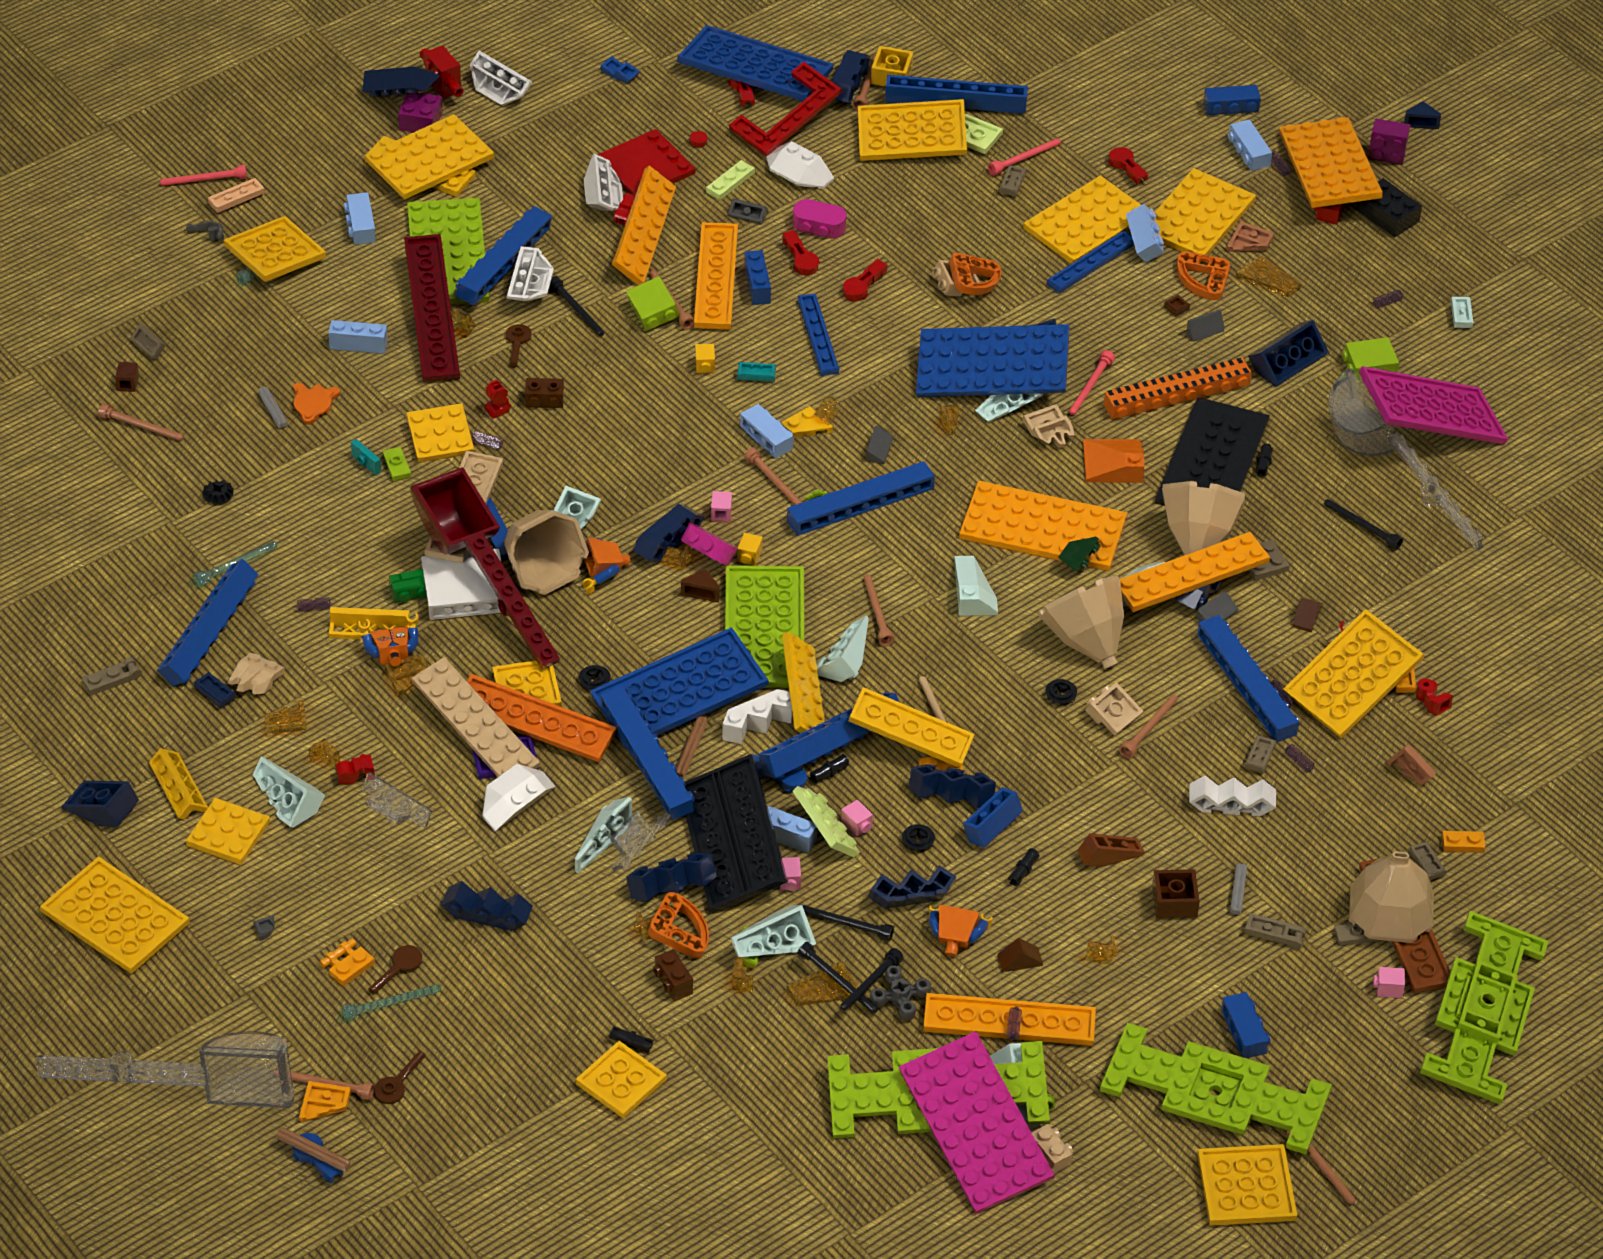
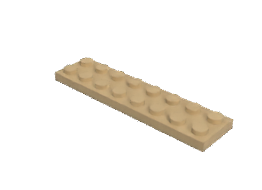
M466 451L459 468L463 467L487 505L502 468L503 458ZM430 537L425 548V556L463 563L468 548L466 547L445 555L438 549Z
M445 657L412 677L414 685L497 777L516 764L533 769L540 767L538 759Z

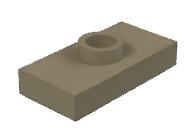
M1009 165L999 188V193L1017 196L1026 175V169Z
M139 324L131 337V340L155 360L158 359L166 346L160 338L143 324Z
M1257 735L1245 762V768L1264 774L1276 746V740Z
M1427 841L1408 848V853L1414 862L1428 874L1429 880L1446 875L1445 868Z
M1357 924L1334 925V932L1339 946L1379 941L1367 938L1364 935V930Z

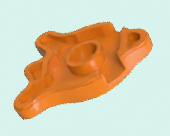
M296 383L293 385L294 392L296 393L294 410L300 413V417L305 424H312L315 420L319 419V415L325 412L327 415L330 412L332 401L340 395V389L338 387L326 389L318 384L314 385L312 389H308L304 384Z

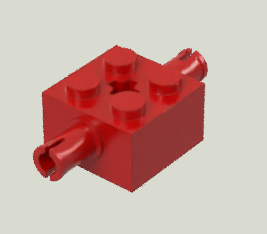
M443 45L431 50L427 48L422 49L419 56L424 60L425 70L439 74V78L431 84L434 91L442 96L443 99L452 95L460 97L464 93V89L461 87V69L457 60Z

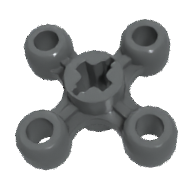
M890 966L885 972V979L891 985V988L887 991L881 988L873 989L870 994V1001L878 1008L891 1001L893 1005L899 1007L901 1019L910 1021L916 1015V1006L910 1001V998L914 995L926 998V994L931 992V983L929 980L921 978L915 984L910 985L908 981L902 979V971L898 966Z

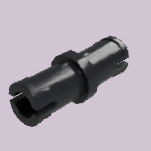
M1267 443L1261 446L1260 455L1257 457L1255 473L1259 477L1267 475L1268 467L1272 463L1273 447Z
M842 754L832 761L823 763L822 767L810 772L811 780L817 784L828 776L836 775L837 771L849 766V759L845 754Z
M1029 848L1023 859L1016 863L1015 870L1008 877L1012 885L1019 886L1025 875L1032 871L1033 864L1040 857L1037 854V850Z
M613 1026L609 1035V1039L621 1041L627 1044L626 1046L629 1048L633 1046L648 1053L654 1043L653 1039L637 1035V1032L633 1030L629 1032Z

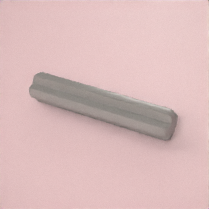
M265 386L259 388V396L278 428L287 427V420L269 389Z
M1238 863L1236 865L1230 909L1232 915H1240L1242 911L1247 873L1246 864Z

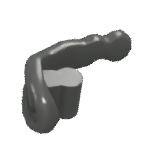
M208 221L196 225L188 224L186 226V230L189 233L205 231L208 232L211 241L216 239L224 240L221 223Z

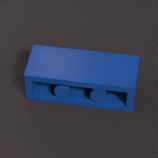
M1257 85L1205 88L1203 102L1207 115L1259 112L1261 98Z
M763 250L744 252V270L752 305L770 304L771 285Z
M1002 787L963 823L970 843L984 848L1023 812L1017 792Z
M1247 992L1223 997L1221 1012L1243 1058L1267 1054L1268 1045L1270 1044V1036L1268 1032L1264 1031L1262 1018L1257 1016L1255 1003L1252 999L1250 1000Z

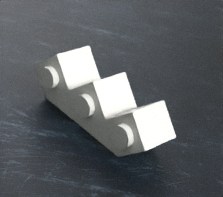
M777 689L728 709L723 722L722 740L742 744L747 730L767 734L772 720L792 723L793 713L790 692Z
M1203 776L1190 783L1189 802L1202 813H1211V810L1223 811V814L1240 815V812L1251 813V816H1262L1276 808V789L1263 779L1249 787L1244 786L1236 778H1232L1218 786L1207 776Z

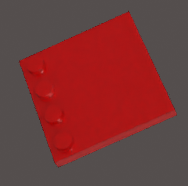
M657 129L597 154L610 161L612 169L616 172L622 183V187L629 194L636 195L644 169L648 166L658 171L673 184L696 174V168Z

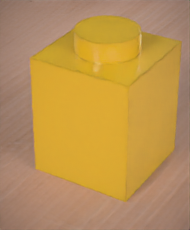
M695 344L696 373H715L714 344Z
M744 533L737 549V562L756 566L762 552L763 537Z

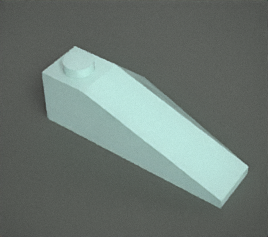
M630 797L613 800L609 805L601 809L575 857L576 873L579 874L632 826V799Z

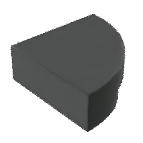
M273 915L253 921L260 941L268 938L274 931L275 922Z

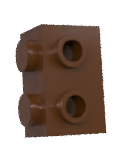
M526 378L525 407L563 408L564 379Z
M672 949L655 956L653 971L675 1002L692 995L693 978L675 950Z

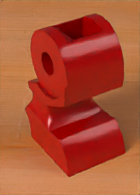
M629 193L623 195V200L614 214V223L626 225L636 195Z
M498 380L490 382L486 387L485 394L491 401L486 403L484 409L492 419L508 413L511 404L507 398L508 391Z
M1428 678L1420 679L1417 683L1416 697L1424 702V706L1427 707L1429 713L1438 716L1451 709L1453 695L1442 693L1436 696L1438 684Z
M361 754L357 758L353 757L351 762L346 760L340 761L335 766V770L338 773L337 779L341 784L350 785L356 783L360 773H364L367 780L376 781L371 754Z

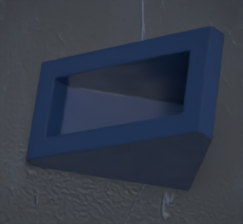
M1422 101L1405 112L1404 123L1410 124V128L1439 129L1441 113Z

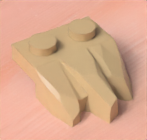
M1057 404L1023 416L1022 420L1030 434L1044 443L1049 444L1052 441L1058 448H1063L1066 445L1064 436L1068 438L1075 436L1067 415L1063 416Z
M250 653L238 662L228 684H238L236 691L245 692L250 689L254 695L264 694L272 688L273 681L284 674L285 667L278 665L274 661L264 659L258 654Z

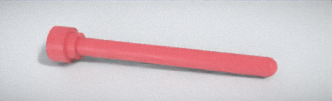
M1058 138L1002 162L995 160L988 164L989 173L992 176H997L1009 165L1016 164L1060 145L1061 140Z
M238 165L234 170L165 178L160 180V185L167 186L229 177L240 178V180L247 179L245 165Z
M1104 350L1100 354L1099 364L1070 408V415L1077 413L1105 367L1111 366L1114 362L1115 355L1111 351Z

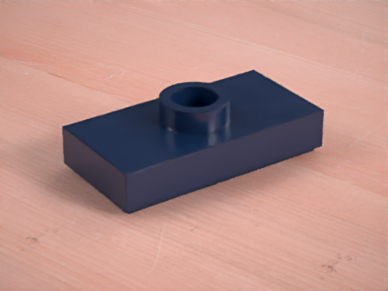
M210 672L194 682V687L220 708L236 698L235 692Z

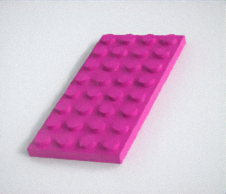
M1364 366L1358 371L1384 422L1388 425L1504 445L1508 441V437L1480 387Z
M976 1031L899 1066V1071L976 1215L1055 1178L1052 1169Z

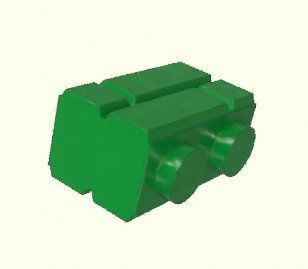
M423 569L389 575V587L394 603H405L412 599L427 598Z

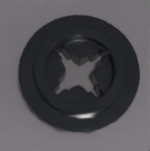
M216 479L215 482L209 481L208 485H204L202 493L207 502L222 504L232 498L234 491L231 483H226L225 480L219 482Z
M599 665L587 666L579 673L580 686H584L586 690H593L611 681L610 672L605 667Z
M1056 679L1048 683L1045 694L1047 695V700H1052L1053 704L1059 703L1062 706L1063 703L1069 705L1071 701L1076 699L1077 688L1068 680Z
M915 824L903 831L902 840L904 846H908L910 851L916 849L919 853L920 850L924 849L927 851L929 847H933L935 834L929 827ZM917 834H919L921 839L920 842L916 840Z

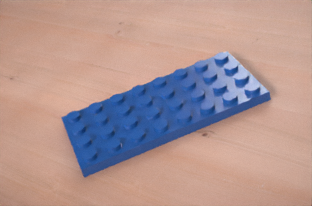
M706 25L677 57V62L685 66L695 67L701 71L714 73L717 76H724L734 81L747 83L750 86L760 87L766 91L795 98L798 101H804L813 91L792 77L791 72L804 61L824 77H827L832 72L834 66L833 63L709 25Z
M1069 324L921 329L916 395L917 397L1066 393Z
M731 627L590 690V695L608 723L613 726L602 708L600 695L623 686L625 691H629L632 695L634 706L638 705L640 708L642 719L648 721L651 728L650 732L657 736L769 685V680ZM616 732L615 734L617 735L625 749H627L618 732Z

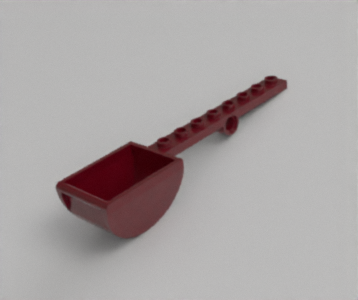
M461 467L412 485L410 491L417 512L438 549L447 555L467 547L498 597L500 612L503 616L511 618L541 669L559 663L560 657L487 540L498 533L500 526L465 469Z

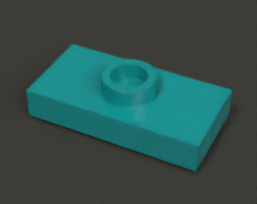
M739 362L737 379L775 382L776 364Z
M357 439L351 442L352 456L358 460L360 465L365 466L374 475L380 474V458Z

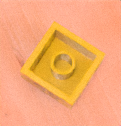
M879 46L871 68V84L886 87L887 75L910 76L913 68V51Z

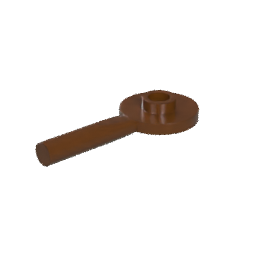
M516 324L506 330V339L513 343L510 360L512 368L517 367L520 345L528 342L532 337L531 329L526 325Z
M412 945L399 947L393 954L394 965L368 988L369 992L374 995L400 970L408 972L417 969L422 963L421 951Z
M419 1050L396 1077L380 1079L374 1088L377 1100L384 1104L399 1102L405 1094L403 1081L424 1059L425 1053Z

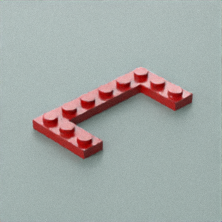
M804 61L791 74L793 78L809 88L813 93L768 132L760 129L743 115H740L729 124V129L765 156H768L842 93L840 87Z

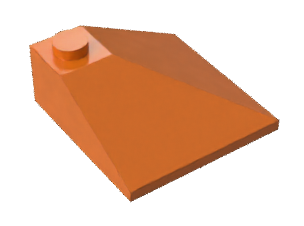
M1083 439L1086 482L1143 483L1145 465L1140 439Z

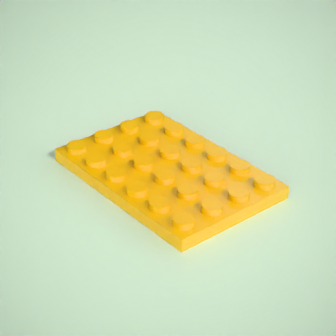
M964 99L858 106L860 161L967 155Z
M453 114L364 155L365 161L405 200L493 159L494 152Z
M1193 168L1155 211V221L1160 228L1159 235L1162 237L1165 245L1178 251L1209 255L1255 202L1256 195Z
M1100 175L1024 222L1023 229L1072 264L1123 230L1126 232L1130 231L1126 214L1141 206V204Z
M1365 609L1284 687L1283 691L1342 739L1424 659V654Z
M99 856L40 906V912L130 974L134 973L190 923L188 916Z

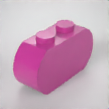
M803 199L798 201L793 207V226L797 231L831 239L838 238L846 231V211L841 206Z
M690 522L681 538L682 542L727 566L730 565L738 549L708 530Z

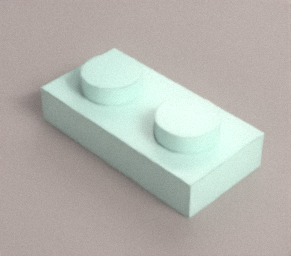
M1451 297L1454 328H1472L1473 316L1470 297Z

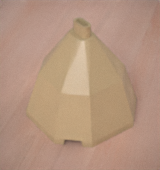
M1186 481L1163 484L1162 488L1168 526L1184 555L1225 541L1230 536L1245 505V493L1211 483L1209 488L1197 487V482Z
M536 510L513 522L504 540V545L519 586L536 591L542 595H546L578 578L583 558H587L589 554L578 520L553 510Z
M1118 575L1095 581V587L1089 590H1085L1083 586L1045 605L1043 607L1044 610L1037 612L1039 617L1064 644L1098 663L1101 662L1104 670L1118 663L1115 655L1117 654L1124 619L1121 584Z
M1396 851L1391 856L1380 857L1365 867L1351 884L1349 921L1353 925L1357 924L1360 926L1367 938L1412 943L1417 940L1418 935L1433 929L1434 892L1428 874L1409 858L1408 853Z

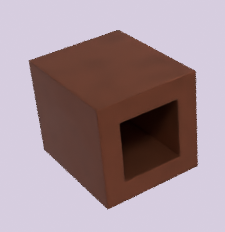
M119 362L115 375L117 391L136 392L139 379L138 363Z

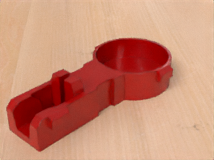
M728 80V85L739 92V102L742 107H745L746 102H751V106L755 105L752 86L740 81Z
M1118 147L1110 151L1108 161L1110 166L1125 171L1136 184L1140 183L1141 178L1144 181L1148 180V173L1138 163L1134 162L1133 152L1130 149Z
M795 230L782 233V242L787 246L790 253L794 255L793 269L795 272L805 276L815 274L820 264L818 256L804 248Z
M877 258L861 275L847 279L843 283L844 297L854 302L868 297V288L886 273L887 264Z

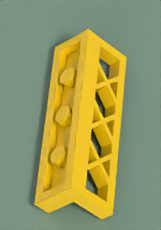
M330 607L329 638L362 639L363 633L355 632L354 630L357 628L359 621L361 626L366 627V619L370 621L369 634L377 628L384 630L406 626L410 628L406 619L407 613H409L410 619L409 610ZM334 627H344L345 630L342 632L334 631Z
M160 748L149 761V764L178 818L185 820L192 810L206 812L208 806L180 754Z

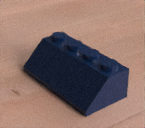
M417 67L364 71L362 92L369 93L370 97L376 98L380 97V95L391 97L392 94L403 96L404 93L416 95L417 92L425 91L439 78V74Z
M1314 320L1297 324L1248 355L1256 373L1273 386H1277L1328 354L1329 351Z

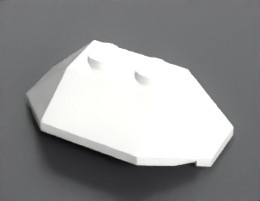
M480 50L470 63L475 90L501 106L522 98L532 84L531 80Z
M792 141L779 146L766 156L771 172L798 186L824 189L834 180V176L819 155Z
M593 154L584 177L586 204L601 211H616L623 200L622 183L616 172L612 169L610 161Z
M520 247L507 299L530 302L547 296L554 268L542 255L539 248Z
M516 764L486 786L482 817L496 832L555 789L556 786L543 771Z

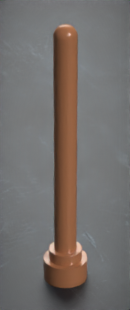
M877 53L871 59L860 94L854 98L852 105L857 111L858 106H864L868 103L866 95L871 84V68Z
M655 270L650 271L652 279L659 276ZM667 288L677 306L680 326L684 330L691 329L694 326V318L691 314L684 312Z
M103 403L99 408V418L105 420L114 418L177 441H182L184 438L178 432L114 411L111 405Z
M755 447L745 452L744 458L750 464H756L794 505L803 503L761 460V453Z
M867 574L864 576V582L880 630L878 634L879 644L884 647L890 646L895 641L892 631L887 629L872 578Z
M1171 695L1132 740L1125 741L1120 746L1119 752L1123 757L1131 759L1137 753V745L1178 700L1176 695Z
M282 1069L274 1070V1076L303 1083L312 1081L350 1087L351 1093H356L364 1100L371 1101L374 1095L375 1085L365 1082L364 1084L356 1085Z
M1310 1144L1307 1153L1347 1203L1354 1204L1356 1201L1355 1197L1314 1146Z

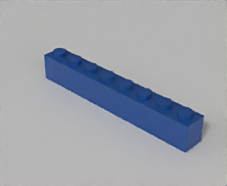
M887 75L885 102L912 103L964 99V109L1026 114L1028 86Z
M535 206L526 211L523 217L517 220L501 239L496 241L494 247L488 249L482 259H478L472 269L469 268L463 278H459L455 286L457 288L456 297L475 306L516 264L520 247L532 248L550 229L552 215Z
M925 461L788 507L787 522L796 536L933 490L935 475Z
M243 558L229 566L157 669L173 687L180 683L185 684L191 676L189 674L191 671L199 666L200 658L208 653L209 645L217 640L219 637L218 632L228 624L227 619L237 611L236 606L246 598L245 593L255 585L254 581L259 574Z
M1220 615L1200 621L1197 636L1271 737L1276 740V743L1296 736L1299 726L1298 717L1293 715L1287 702L1282 700L1278 690L1270 684L1267 675L1262 673L1258 663L1253 661L1248 650L1239 642L1238 636L1230 630L1228 623Z
M619 686L601 694L602 708L613 726L616 727L619 736L671 821L693 812V802H695L692 792H687L683 778L681 776L678 777L676 774L677 770L674 763L668 761L666 750L660 748L656 734L650 732V725L647 720L642 719V713L638 705L634 706L630 692H626L623 686Z
M884 692L881 694L899 702L897 693ZM851 708L759 753L758 756L764 775L780 779L785 776V773L799 770L802 768L801 765L813 763L818 760L817 757L829 755L834 752V749L848 746L850 741L862 739L866 733L873 731L848 721L853 710Z

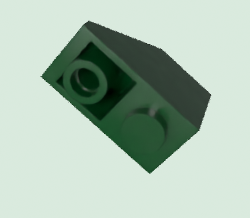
M1097 537L1070 541L1058 558L1077 572H1080L1081 569L1084 571L1090 563L1088 559L1091 554L1095 555L1100 549L1101 545L1099 543L1101 540Z

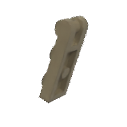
M128 657L122 663L82 677V682L91 696L135 680L141 676L142 672L136 666L134 658Z
M1250 913L1244 934L1286 944L1292 949L1299 950L1302 947V939L1305 937L1306 929L1302 926Z

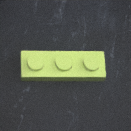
M740 160L708 185L706 193L721 200L755 173V168Z

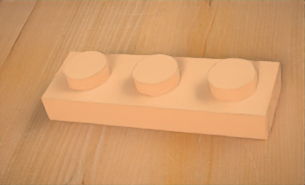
M253 178L208 197V203L219 213L265 193V190L260 182Z

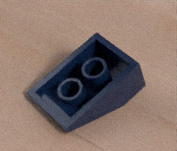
M84 780L61 807L67 812L100 826L117 827L121 824L124 817L133 810L139 799L129 781Z

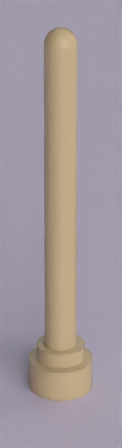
M920 677L919 683L935 717L946 722L926 677Z

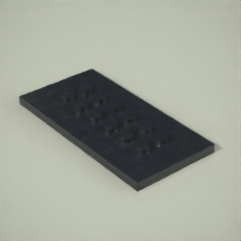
M1197 397L1157 493L1155 503L1165 506L1162 488L1163 484L1194 481L1197 482V487L1209 488L1212 483L1241 492L1268 425L1270 415Z
M752 754L685 782L687 792L691 791L695 802H693L694 811L685 815L695 853L712 855L717 875L707 886H704L709 910L712 914L788 882L757 765Z

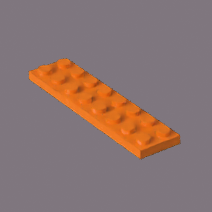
M471 674L467 680L469 685L510 730L600 763L617 732L615 726Z

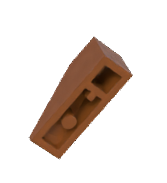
M1092 833L1088 834L1077 850L1085 865L1098 867L1145 854L1137 838Z

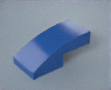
M613 56L601 64L600 70L607 75L628 83L640 73L638 69L627 61L622 64Z

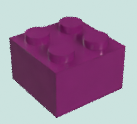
M419 92L416 95L406 94L398 113L399 130L416 132L440 121L443 113L442 96Z
M1375 118L1368 159L1403 165L1410 124Z

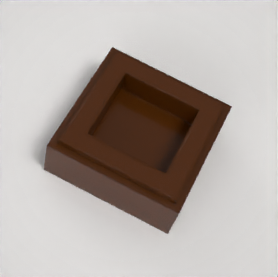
M1179 295L1164 302V307L1175 317L1190 310V304Z

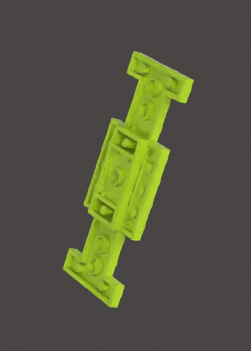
M1469 911L1463 931L1482 938L1476 962L1473 964L1458 957L1455 958L1434 1024L1454 1032L1446 1059L1427 1052L1420 1073L1501 1104L1507 1083L1488 1076L1495 1049L1513 1056L1517 1052L1535 987L1517 981L1518 969L1523 954L1542 961L1548 941ZM1483 999H1489L1492 1004L1485 1003Z
M1127 1022L1101 1083V1092L1121 1097L1126 1083L1130 1082L1166 1093L1162 1104V1111L1244 1135L1251 1120L1291 1131L1286 1143V1149L1307 1155L1331 1092L1332 1084L1311 1078L1306 1094L1265 1082L1270 1071V1065L1188 1041L1182 1057L1143 1045L1147 1035V1028ZM1215 1090L1219 1091L1221 1094L1215 1096L1212 1095L1210 1092Z
M1042 1041L1021 1042L1022 1062L994 1065L1016 1105H1026L1028 1125L1050 1124ZM938 1048L892 1051L893 1071L850 1074L849 1054L827 1056L833 1139L855 1137L853 1117L896 1114L898 1134L932 1132L899 1071V1066Z

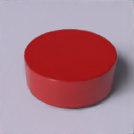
M695 131L690 134V144L692 146L700 148L707 144L708 137L706 133Z

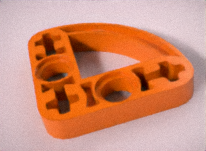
M1187 251L1181 252L1177 260V274L1183 285L1198 296L1210 300H1219L1225 289L1230 271V262L1224 258ZM1206 262L1208 265H1201L1200 263ZM1187 270L1210 274L1207 286L1194 280ZM1214 278H1221L1223 280L1217 281Z
M953 253L949 261L955 288L964 294L982 295L989 293L996 287L1001 277V267L993 260ZM971 273L991 277V279L982 283H973Z
M674 892L667 893L648 928L649 936L687 956L701 958L709 941V930L705 918L697 907L685 897ZM671 901L674 902V905H673L672 908L669 907V904L671 903ZM679 910L691 920L698 937L672 925ZM665 913L669 915L670 919L663 918L661 914ZM658 925L662 926L660 931L656 930ZM672 936H678L682 941H675Z

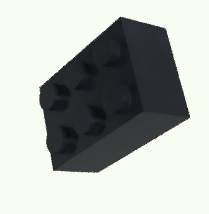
M1382 178L1378 181L1382 190V198L1358 201L1356 210L1395 238L1420 222L1422 205Z

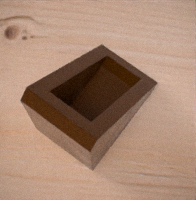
M705 569L681 580V595L719 603L720 586Z
M1300 598L1293 627L1312 632L1323 603Z
M1017 938L997 954L1002 973L1043 966L1038 947L1021 938Z

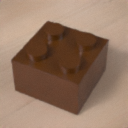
M1195 869L1154 870L1152 889L1156 918L1198 917L1200 901Z

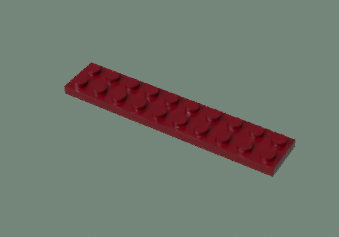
M441 234L404 237L423 382L460 379Z

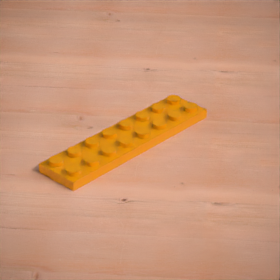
M651 166L644 169L612 266L637 285L645 282L676 189L672 182Z
M702 222L694 328L731 330L738 224Z
M1247 532L1121 578L1122 598L1132 612L1269 563L1270 556L1253 534Z
M927 993L923 1032L969 1035L976 1031L980 1037L1093 1046L1096 1007Z

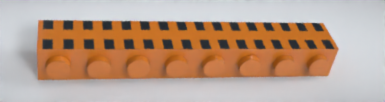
M1243 357L1105 391L1104 406L1112 420L1197 399V397L1201 398L1249 386L1252 372Z

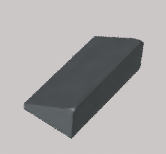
M733 198L728 216L762 224L769 210L766 206Z
M1220 309L1190 319L1187 322L1186 334L1193 342L1224 332V323Z
M875 426L867 448L866 461L885 464L893 435Z
M1224 591L1198 609L1197 620L1203 621L1217 615L1226 620L1238 612V608L1229 594Z

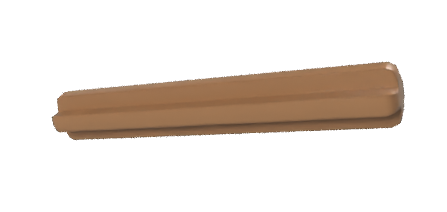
M706 716L697 717L676 766L678 777L684 778L707 725L708 719Z
M284 1127L280 1128L277 1132L279 1140L343 1172H347L351 1167L350 1160Z

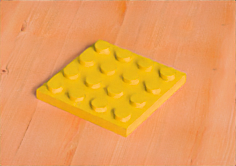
M286 216L224 239V246L264 282L326 258V251Z
M1284 1144L1198 1149L1197 1156L1210 1226L1297 1221L1298 1215Z

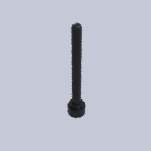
M553 276L549 289L552 292L559 293L598 336H603L604 330L564 289L563 281L558 276Z
M1329 499L1324 501L1326 507L1385 540L1389 548L1397 551L1401 547L1403 537L1398 534H1388Z
M802 905L807 915L878 934V937H881V940L890 942L893 937V925L881 924L877 926Z
M808 941L805 942L798 949L797 955L803 960H811L851 995L856 988L816 954L815 947ZM864 995L857 1000L871 1013L878 1011V1007Z
M896 948L890 949L885 954L884 962L841 1003V1010H848L886 972L888 967L898 966L904 959L902 952Z

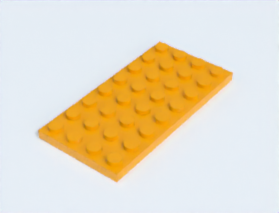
M1349 117L1311 123L1304 122L1303 124L1296 125L1289 124L1279 127L1280 136L1311 208L1382 198L1380 185Z
M978 480L959 533V539L1060 560L1058 557L1068 542L1097 537L1101 540L1099 543L1101 547L1095 555L1092 553L1089 557L1090 563L1088 567L1110 571L1127 519V512Z

